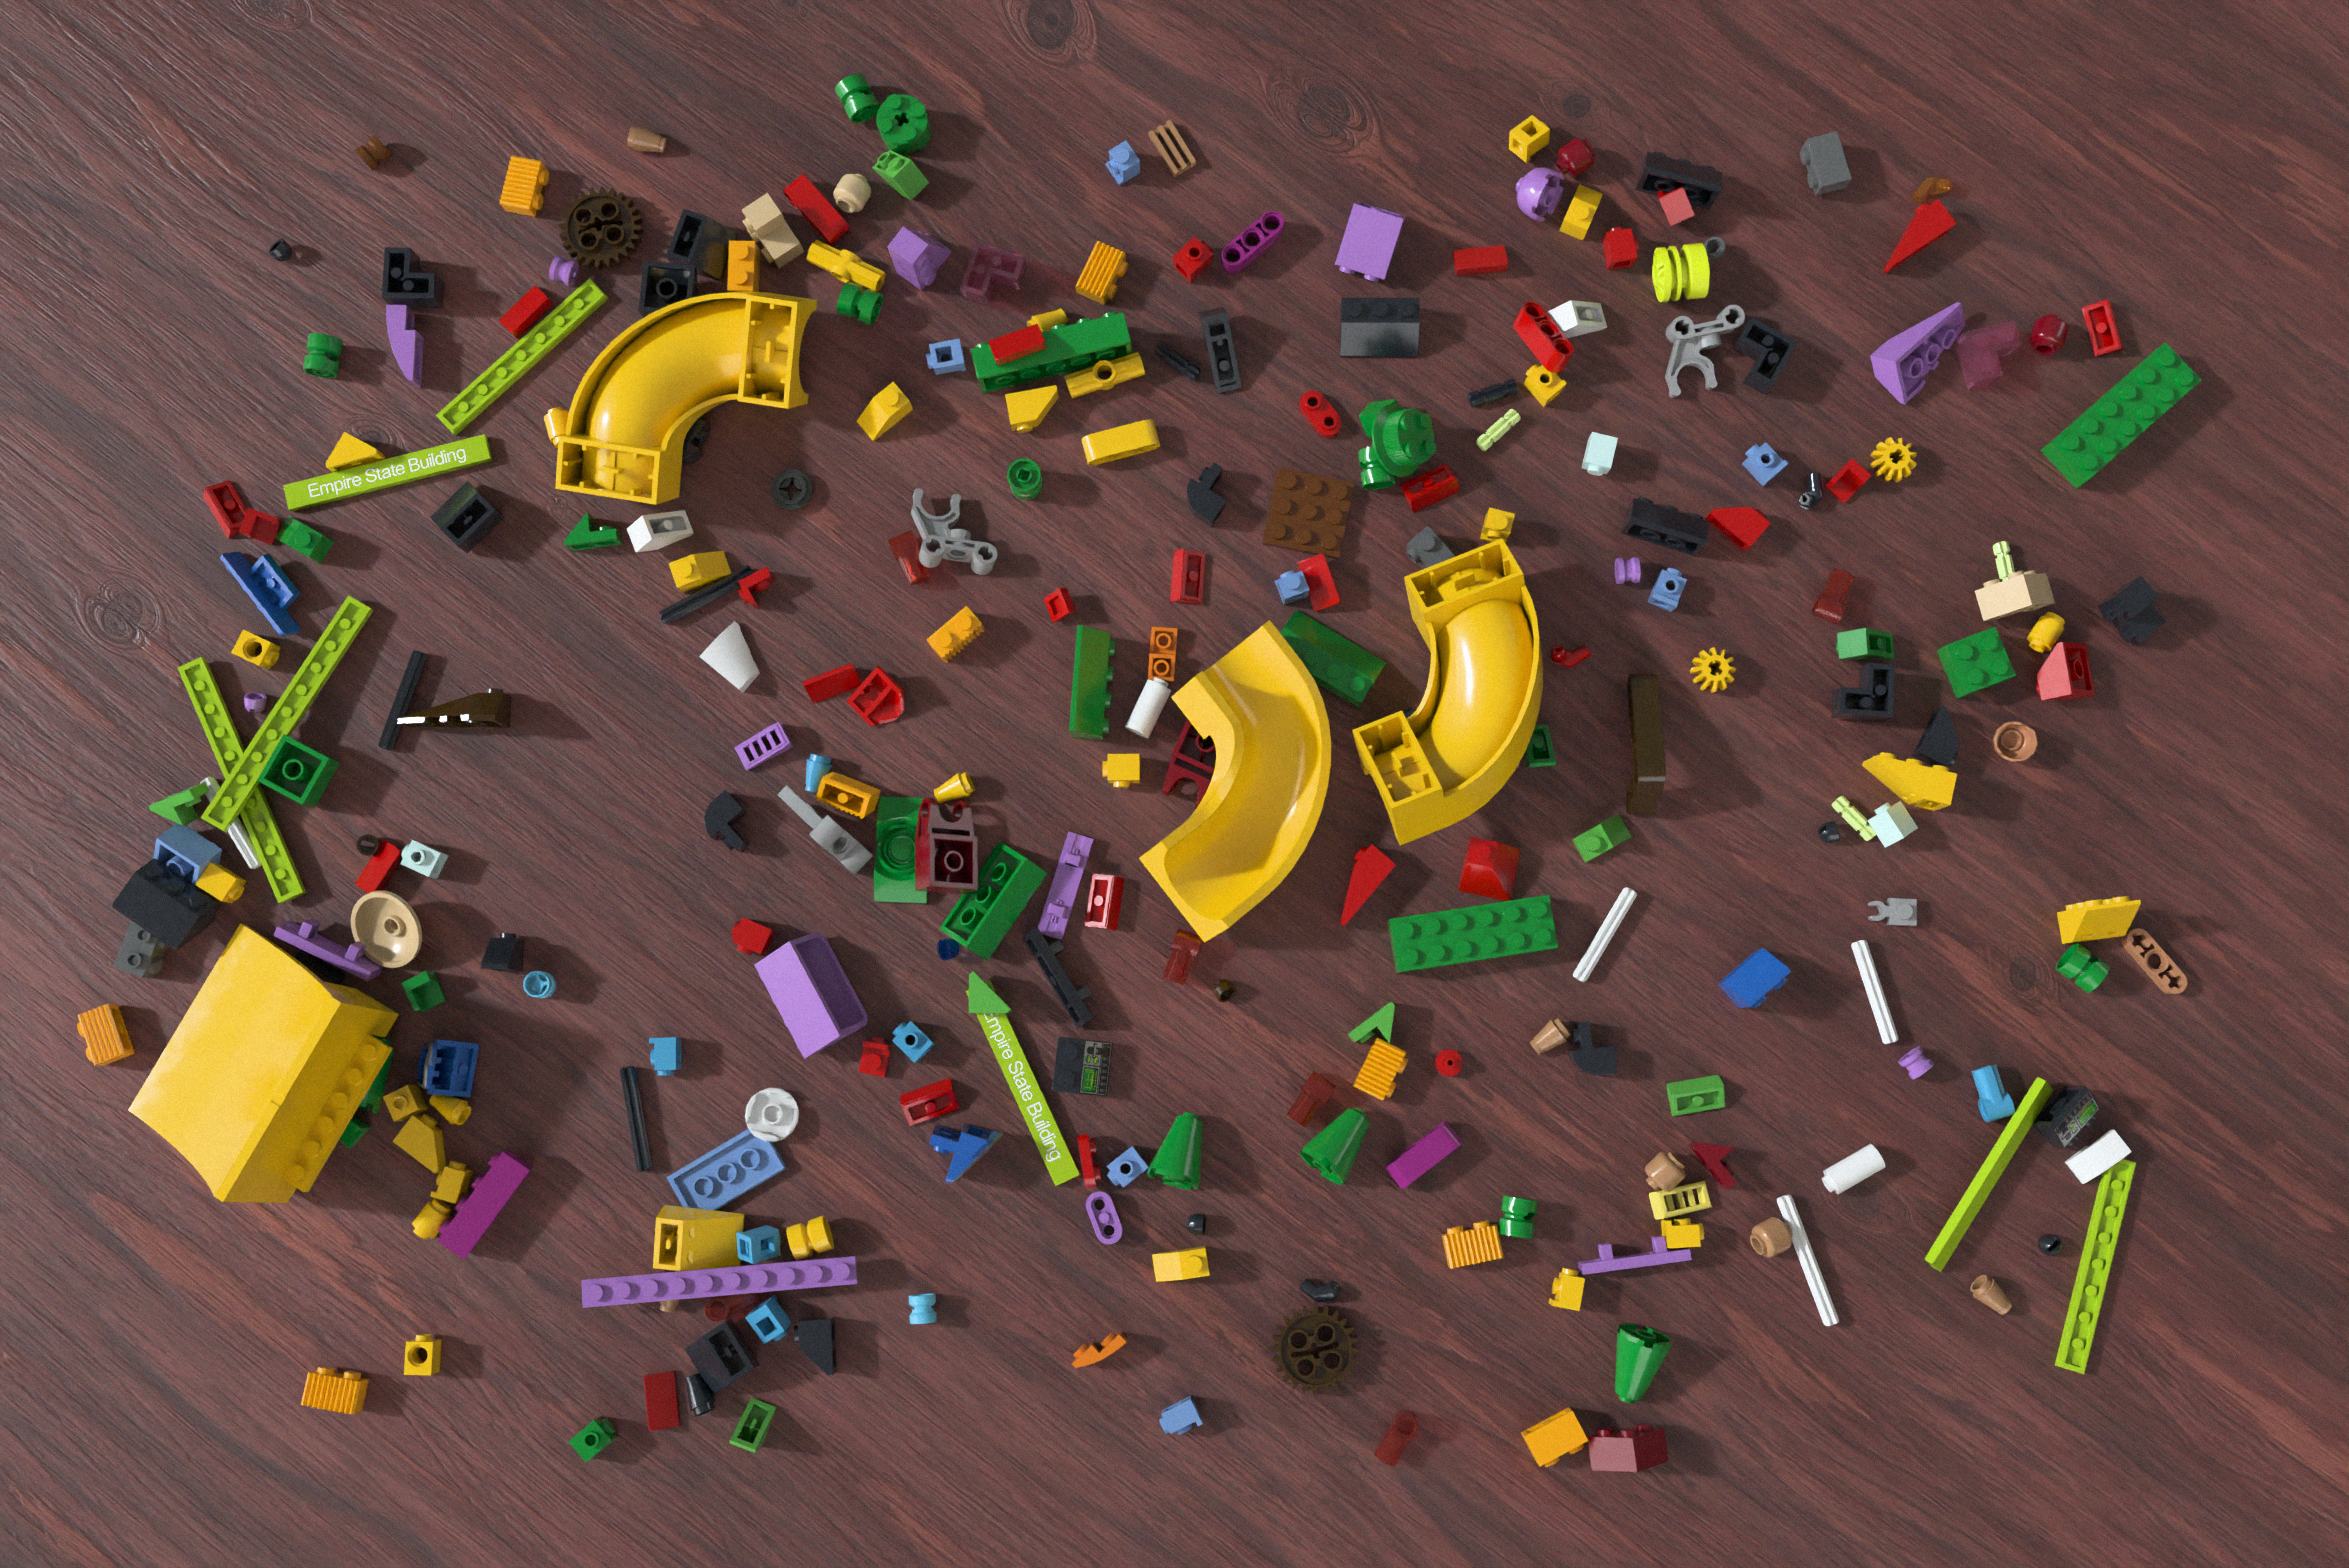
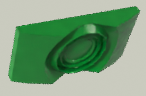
M880 796L874 867V902L928 904V892L915 891V837L919 808L925 798Z

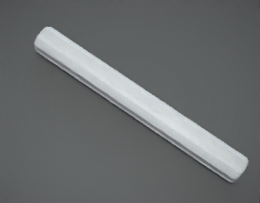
M1783 1195L1777 1198V1203L1784 1221L1792 1229L1793 1235L1791 1239L1825 1326L1835 1325L1839 1322V1318L1791 1195Z

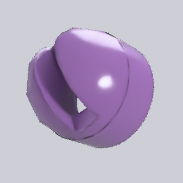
M250 692L244 695V705L248 712L252 713L255 710L256 713H260L265 709L267 701L265 694Z

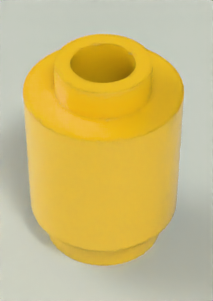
M562 407L552 408L544 416L549 439L556 448H558L559 436L566 433L569 411L563 410Z
M2046 612L2044 616H2040L2027 637V640L2030 642L2029 646L2041 653L2051 651L2064 631L2065 620L2052 612Z
M434 1198L432 1202H427L412 1222V1225L415 1227L413 1232L422 1239L427 1240L428 1237L434 1239L444 1222L450 1218L449 1214L452 1208L437 1198Z

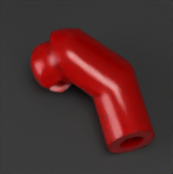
M1560 645L1553 647L1551 650L1552 660L1556 664L1569 668L1574 667L1591 656L1589 649L1585 645L1573 652L1563 649V646Z

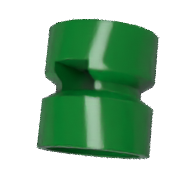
M863 74L850 75L842 79L835 87V91L841 103L845 105L844 109L852 123L857 124L868 121L877 114L880 106L874 94L870 93L871 88Z
M847 281L838 298L837 313L850 318L856 316L858 321L873 325L881 311L883 294L871 289L864 291L862 286Z
M309 334L306 350L310 354L305 355L303 371L316 377L337 378L340 362L336 358L341 356L343 341L331 335Z
M1373 446L1358 451L1359 466L1364 469L1361 472L1363 489L1378 490L1396 484L1395 476L1387 472L1381 465Z
M1025 458L1018 459L1008 468V482L1011 491L1016 497L1022 500H1030L1040 494L1043 488V480L1040 468L1034 461Z
M2075 943L2062 955L2055 969L2067 979L2075 978V985L2086 993H2090L2107 976L2110 966L2098 957L2091 958L2089 950L2081 944Z
M1503 1195L1501 1211L1505 1215L1500 1218L1498 1233L1533 1239L1535 1223L1531 1219L1536 1216L1538 1201Z

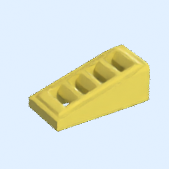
M1705 1181L1677 1186L1670 1192L1659 1190L1649 1193L1655 1219H1665L1712 1207ZM1695 1188L1699 1200V1204L1697 1205L1695 1203L1692 1189ZM1683 1191H1685L1688 1207H1686L1682 1193ZM1671 1194L1675 1195V1200L1678 1209H1675Z

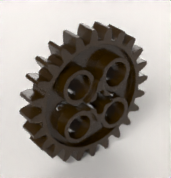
M601 186L599 193H596L593 187H591L590 195L588 196L581 191L582 199L578 200L572 197L573 207L565 205L569 213L560 215L566 222L558 224L561 231H564L559 234L561 240L565 241L562 244L563 247L569 250L568 254L572 259L576 258L580 265L585 262L589 269L593 267L594 263L599 270H602L603 264L612 269V262L614 261L621 266L622 257L630 260L628 252L638 251L633 244L642 243L641 238L637 235L644 233L643 228L639 226V224L643 223V220L640 216H637L640 213L636 206L633 207V201L630 198L626 199L623 192L617 195L614 188H611L607 194L603 186ZM616 210L612 217H606L609 211ZM585 216H591L588 222L581 223ZM621 234L619 240L611 241L614 235ZM590 240H596L592 247H586Z
M1317 1304L1313 1305V1309L1310 1312L1303 1305L1302 1314L1293 1309V1319L1287 1316L1283 1317L1286 1326L1277 1324L1276 1327L1281 1332V1335L1272 1336V1339L1278 1342V1345L1271 1346L1272 1351L1278 1352V1355L1274 1356L1272 1361L1281 1362L1276 1371L1277 1373L1286 1372L1283 1376L1284 1382L1293 1379L1292 1389L1301 1384L1302 1393H1305L1308 1387H1311L1313 1395H1316L1318 1388L1321 1387L1323 1392L1327 1394L1328 1385L1331 1384L1337 1390L1336 1381L1339 1379L1346 1383L1347 1381L1343 1374L1345 1372L1349 1374L1354 1373L1349 1364H1358V1360L1352 1357V1354L1359 1352V1348L1352 1346L1353 1343L1358 1341V1338L1349 1336L1354 1328L1353 1326L1344 1327L1348 1320L1346 1317L1337 1320L1339 1313L1337 1310L1329 1315L1328 1306L1326 1305L1322 1312L1318 1311ZM1323 1325L1332 1328V1335L1325 1340L1317 1336L1318 1329ZM1296 1332L1306 1335V1341L1301 1346H1295L1291 1343V1337ZM1336 1341L1339 1343L1336 1347L1318 1350L1319 1355L1314 1356L1312 1352L1296 1357L1291 1356L1293 1352L1311 1349L1312 1343H1316L1318 1347ZM1334 1352L1339 1356V1361L1335 1366H1327L1324 1363V1358L1328 1353ZM1303 1359H1308L1313 1363V1367L1308 1373H1302L1298 1370V1363Z

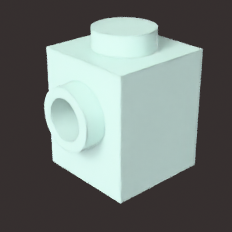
M1592 432L1588 438L1581 468L1586 469L1592 475L1601 476L1607 474L1612 466L1618 438Z
M1901 801L1890 806L1889 802L1881 805L1874 810L1877 815L1868 820L1885 848L1903 839L1918 828Z
M412 840L410 844L405 846L401 855L403 859L400 864L425 876L437 879L449 855L421 842Z

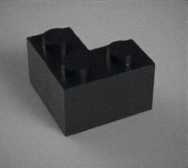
M385 247L382 298L389 305H407L409 308H443L444 282L435 273H420V257L411 248Z
M1751 317L1733 346V349L1755 361L1743 383L1766 395L1774 385L1798 342Z
M2142 576L2121 586L2098 605L2103 618L2109 623H2113L2119 630L2120 637L2132 646L2144 641L2166 622L2151 605V602L2159 597V595Z
M1867 663L1861 667L1859 688L1840 687L1832 692L1831 718L1885 722L1891 719L1894 707L1895 665Z

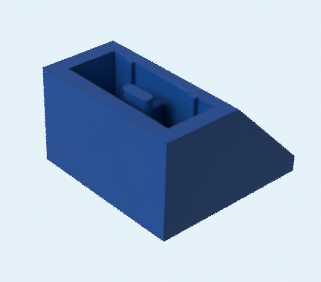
M1764 948L1753 952L1721 980L1718 985L1738 1008L1748 1007L1750 1009L1753 1006L1756 1008L1768 998L1765 995L1768 991L1772 989L1777 990L1788 981L1786 976L1791 970Z

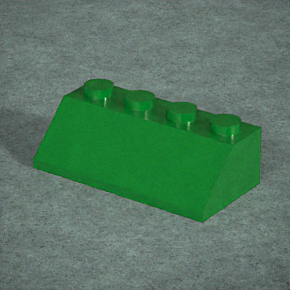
M1298 610L1294 612L1280 632L1304 663L1316 683L1360 708L1386 665V662Z
M1077 625L1069 732L1072 738L1103 740L1104 733H1109L1110 718H1105L1106 707H1111L1112 692H1107L1108 681H1113L1114 666H1109L1110 656H1115L1116 640H1111L1110 632Z
M999 841L978 871V890L963 894L939 929L988 961L1047 873L1029 859Z

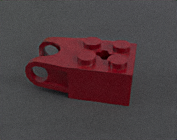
M1187 719L1172 752L1162 795L1169 796L1179 782L1185 779H1192L1198 785L1197 803L1195 806L1197 808L1210 785L1214 773L1216 747L1214 744L1212 747L1205 749V745L1202 743V736Z
M926 797L919 808L915 837V891L965 894L978 890L977 837L974 836L969 803L966 801L956 802L950 821L947 822L941 817L936 800Z

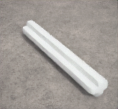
M207 777L200 783H206L209 792L205 794L211 803L220 786L215 778ZM237 816L228 833L249 868L256 869L262 865L249 834Z
M1626 887L1620 893L1573 973L1577 980L1581 982L1587 981L1635 900L1637 893L1634 890Z
M1866 940L1856 941L1851 946L1884 1044L1896 1042L1898 1035Z

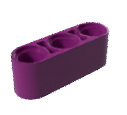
M1266 212L1223 248L1221 263L1224 271L1230 274L1240 272L1281 238L1284 219L1279 212ZM1268 223H1275L1278 225V228L1269 230L1266 228V225ZM1249 239H1256L1259 242V244L1256 246H1249L1246 243V241ZM1230 255H1236L1239 257V260L1232 263L1226 258Z
M1446 1120L1390 1162L1385 1169L1402 1190L1459 1147L1463 1141Z

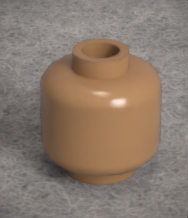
M1672 1151L1669 1153L1660 1152L1645 1167L1646 1174L1648 1175L1646 1181L1656 1191L1662 1189L1670 1192L1685 1178L1684 1168L1686 1165Z
M1771 1217L1757 1224L1752 1229L1750 1242L1753 1249L1759 1255L1772 1258L1791 1247L1792 1229L1786 1222H1782L1778 1218Z

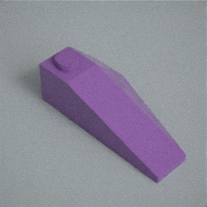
M1956 302L1887 340L1870 355L1875 377L1900 403L1906 404L1922 389L1926 383L1924 377L1930 369L1935 370L1939 364L1937 361L1939 355L1944 349L1951 347L1966 325L1962 304Z

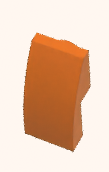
M1151 627L1148 680H1154L1156 677L1164 681H1174L1178 628Z
M1111 1332L1100 1343L1103 1347L1101 1350L1093 1342L1089 1346L1084 1343L1073 1354L1076 1359L1072 1362V1365L1075 1368L1098 1362L1127 1342V1338L1121 1332L1116 1336Z

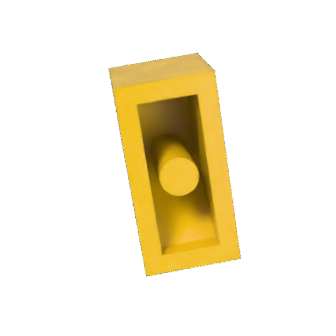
M1579 184L1559 231L1583 241L1603 194Z
M892 382L872 398L858 418L857 423L871 440L875 441L909 414L913 408L908 398Z
M1056 385L1005 394L1012 431L1026 433L1032 431L1033 427L1039 426L1059 398Z
M724 551L692 554L668 563L677 588L684 594L714 583L732 573Z
M412 1115L392 1142L433 1173H439L446 1166L442 1130L435 1126L437 1121L429 1115Z
M1205 1246L1152 1254L1156 1282L1184 1280L1210 1275Z

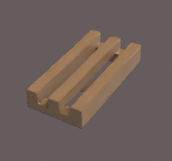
M1168 120L1163 126L1162 124L1158 126L1155 131L1151 130L1148 132L1150 139L1174 177L1196 165L1195 158L1171 120ZM1169 130L1174 140L1178 144L1179 148L1183 152L1184 156L1186 157L1188 163L1184 162L1183 158L1181 157L1180 153L1176 149L1175 145L1171 141L1166 131ZM1159 135L1162 136L1180 165L1179 168H1176L1158 139Z

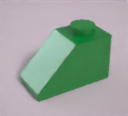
M288 516L275 537L277 540L321 564L334 543L324 535Z
M1862 628L1837 633L1836 650L1839 654V659L1848 661L1895 659L1893 634L1890 632Z

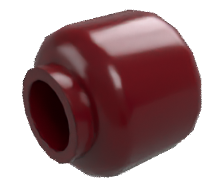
M1574 138L1559 148L1557 152L1559 160L1556 161V165L1563 175L1568 173L1572 177H1578L1593 166L1596 153L1588 140Z
M2048 314L2036 319L2029 338L2031 346L2039 354H2054L2061 350L2065 344L2068 325L2056 314Z

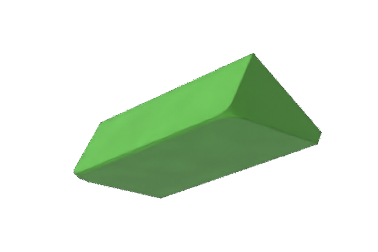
M1718 1075L1667 1083L1672 1116L1725 1108L1724 1084Z

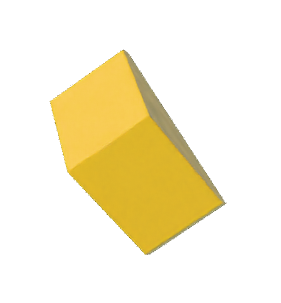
M344 432L326 461V467L332 472H337L385 460V455L374 447Z

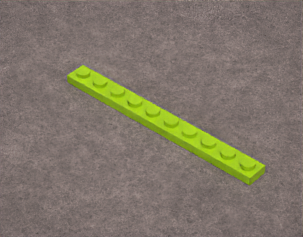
M348 595L201 816L203 820L227 833L260 783L257 779L283 734L292 735L372 614L373 610Z
M199 657L178 667V670L226 780L243 755L245 748L206 658ZM259 783L241 810L240 815L279 904H284L307 892Z

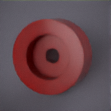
M1443 1050L1435 1058V1068L1441 1075L1454 1076L1462 1068V1058L1454 1050Z

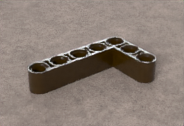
M1629 674L1627 694L1634 771L1626 795V813L1655 815L1666 780L1657 675Z

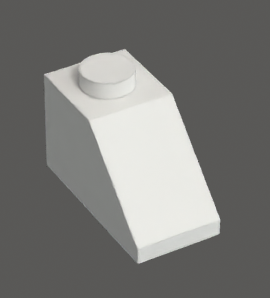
M1570 300L1547 312L1567 338L1607 328L1601 303Z
M685 510L642 515L627 528L636 552L657 550L694 534Z

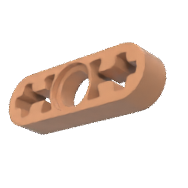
M2140 928L2128 930L2126 935L2122 937L2123 947L2161 991L2166 994H2179L2183 992L2187 987L2185 974L2149 933ZM2132 936L2141 937V939L2139 940V944L2141 946L2132 945V942L2134 941V938ZM2143 948H2151L2150 950H2147L2145 952L2143 950ZM2151 954H2156L2160 957L2161 964L2157 969L2151 968L2148 964V958ZM2164 971L2166 973V975H2158L2159 973ZM2168 977L2177 978V980L2175 981V985L2177 987L2168 986V984L2170 983V979Z

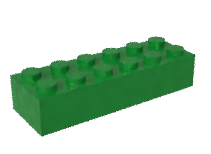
M1115 311L1104 314L1102 318L1093 320L1092 318H1083L1077 321V324L1068 326L1067 324H1058L1053 326L1052 330L1041 331L1046 349L999 366L996 365L988 342L976 345V348L971 349L982 394L1095 366L1099 361H1111L1132 354L1131 341L1124 313H1117Z
M2165 342L2040 451L2075 488H2078L2186 395L2201 379Z
M1549 895L1388 920L1396 973L1558 948Z

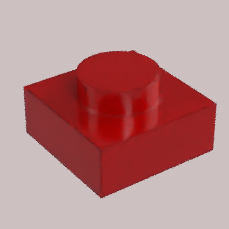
M1067 587L1059 588L1044 598L1053 623L1065 619L1076 611Z

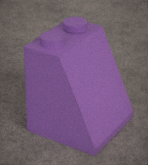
M1356 201L1353 205L1335 262L1336 265L1340 266L1339 270L1353 275L1355 271L1364 273L1365 279L1379 282V279L1384 280L1406 216Z

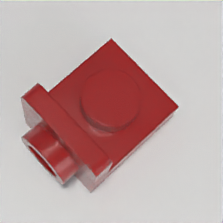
M764 567L738 581L742 588L738 592L745 604L750 603L756 608L759 604L753 592L757 591L759 593L768 589L771 586L770 583L775 581L770 570Z
M871 1036L870 1041L863 1040L862 1046L864 1047L858 1072L886 1077L892 1050L891 1045H886L887 1039Z

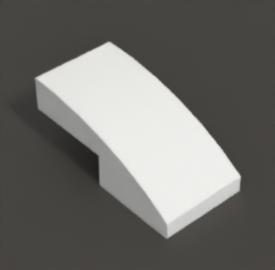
M2109 1130L2090 1146H2084L2066 1160L2065 1163L2079 1181L2085 1184L2119 1162L2132 1151L2115 1130Z

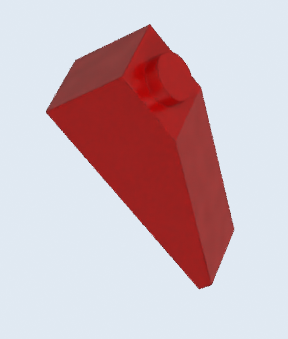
M1939 199L1931 204L1927 201L1914 211L1916 215L1909 222L1883 269L1886 274L1948 234L1956 225V222Z
M1372 844L1368 849L1363 846L1353 857L1357 862L1352 868L1339 923L1342 927L1348 923L1396 866L1393 861Z

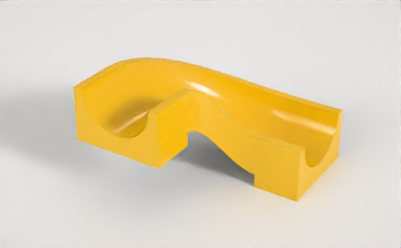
M753 291L715 293L670 304L631 325L599 354L585 373L574 395L568 414L566 433L559 436L555 489L655 505L679 498L684 439L691 426L704 413L721 403L735 399L740 402L786 409L808 404L809 394L803 391L800 383L799 354L804 328L810 315L816 311L817 300Z
M1503 538L1404 577L1412 619L1431 652L1430 673L1424 697L1417 710L1407 719L1404 713L1399 711L1352 730L1361 768L1365 775L1371 774L1380 792L1399 845L1446 828L1469 817L1484 806L1513 774L1533 734L1540 710L1543 690V661L1538 621L1532 598L1525 585L1524 574Z
M1270 620L1211 667L1197 674L1171 697L1203 739L1209 735L1212 737L1216 747V765L1210 785L1193 814L1139 859L1204 942L1232 926L1267 897L1288 875L1304 852L1315 830L1328 788L1331 768V736L1323 698L1315 680L1304 663Z

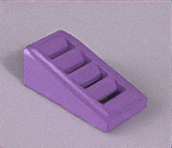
M777 722L734 748L746 771L794 746L782 723ZM775 733L781 742L779 745H776L772 737ZM766 738L772 747L769 751L763 742ZM756 743L759 744L763 752L761 756L758 755L754 747ZM748 747L754 757V760L751 762L744 751Z

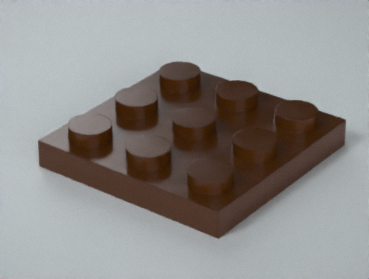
M1278 467L1262 544L1312 555L1323 553L1327 558L1339 560L1354 483Z

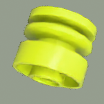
M1703 243L1683 245L1680 256L1676 246H1669L1667 250L1665 247L1655 249L1652 278L1659 302H1668L1670 298L1672 301H1678L1681 291H1683L1685 298L1688 300L1705 298L1707 296L1710 267Z

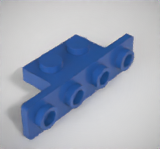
M239 551L223 553L220 559L225 564L227 570L236 578L242 589L257 605L258 610L271 623L273 629L280 636L298 634L301 629L286 610L300 595V592L270 554L262 555L252 567Z

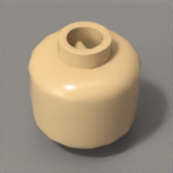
M846 174L840 179L833 193L836 205L847 213L859 212L871 195V188L864 176L860 174Z

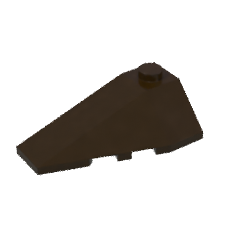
M489 688L487 693H475L398 718V724L406 728H510L511 696L503 693L502 689Z

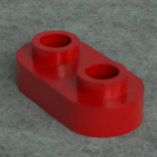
M1312 390L1304 393L1299 403L1301 413L1320 436L1324 438L1335 437L1340 432L1342 425L1339 414L1320 392ZM1309 400H1316L1317 405L1314 407L1308 404ZM1327 419H1331L1334 424L1332 426H1326L1324 424V421Z
M1088 1133L1077 1135L1086 1189L1097 1187V1181H1101L1099 1164L1094 1165L1092 1154H1097L1095 1138H1089Z

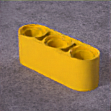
M1152 419L1100 431L1081 439L1088 465H1098L1160 447L1157 430Z

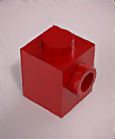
M1615 227L1606 232L1602 244L1607 270L1632 267L1637 259L1636 252L1639 251L1638 239L1636 236L1633 237L1632 228Z
M1194 236L1173 256V267L1192 283L1213 263V250L1204 240L1200 242Z
M744 917L741 922L737 921L731 932V935L734 936L732 942L738 944L737 950L748 955H752L753 951L766 955L776 934V931Z

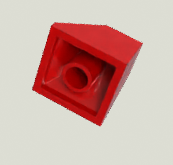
M2057 643L2037 674L2038 682L2036 689L2039 696H2041V700L2058 701L2094 696L2095 692L2086 644Z
M1470 837L1467 843L1458 891L1502 901H1510L1521 850L1500 842Z

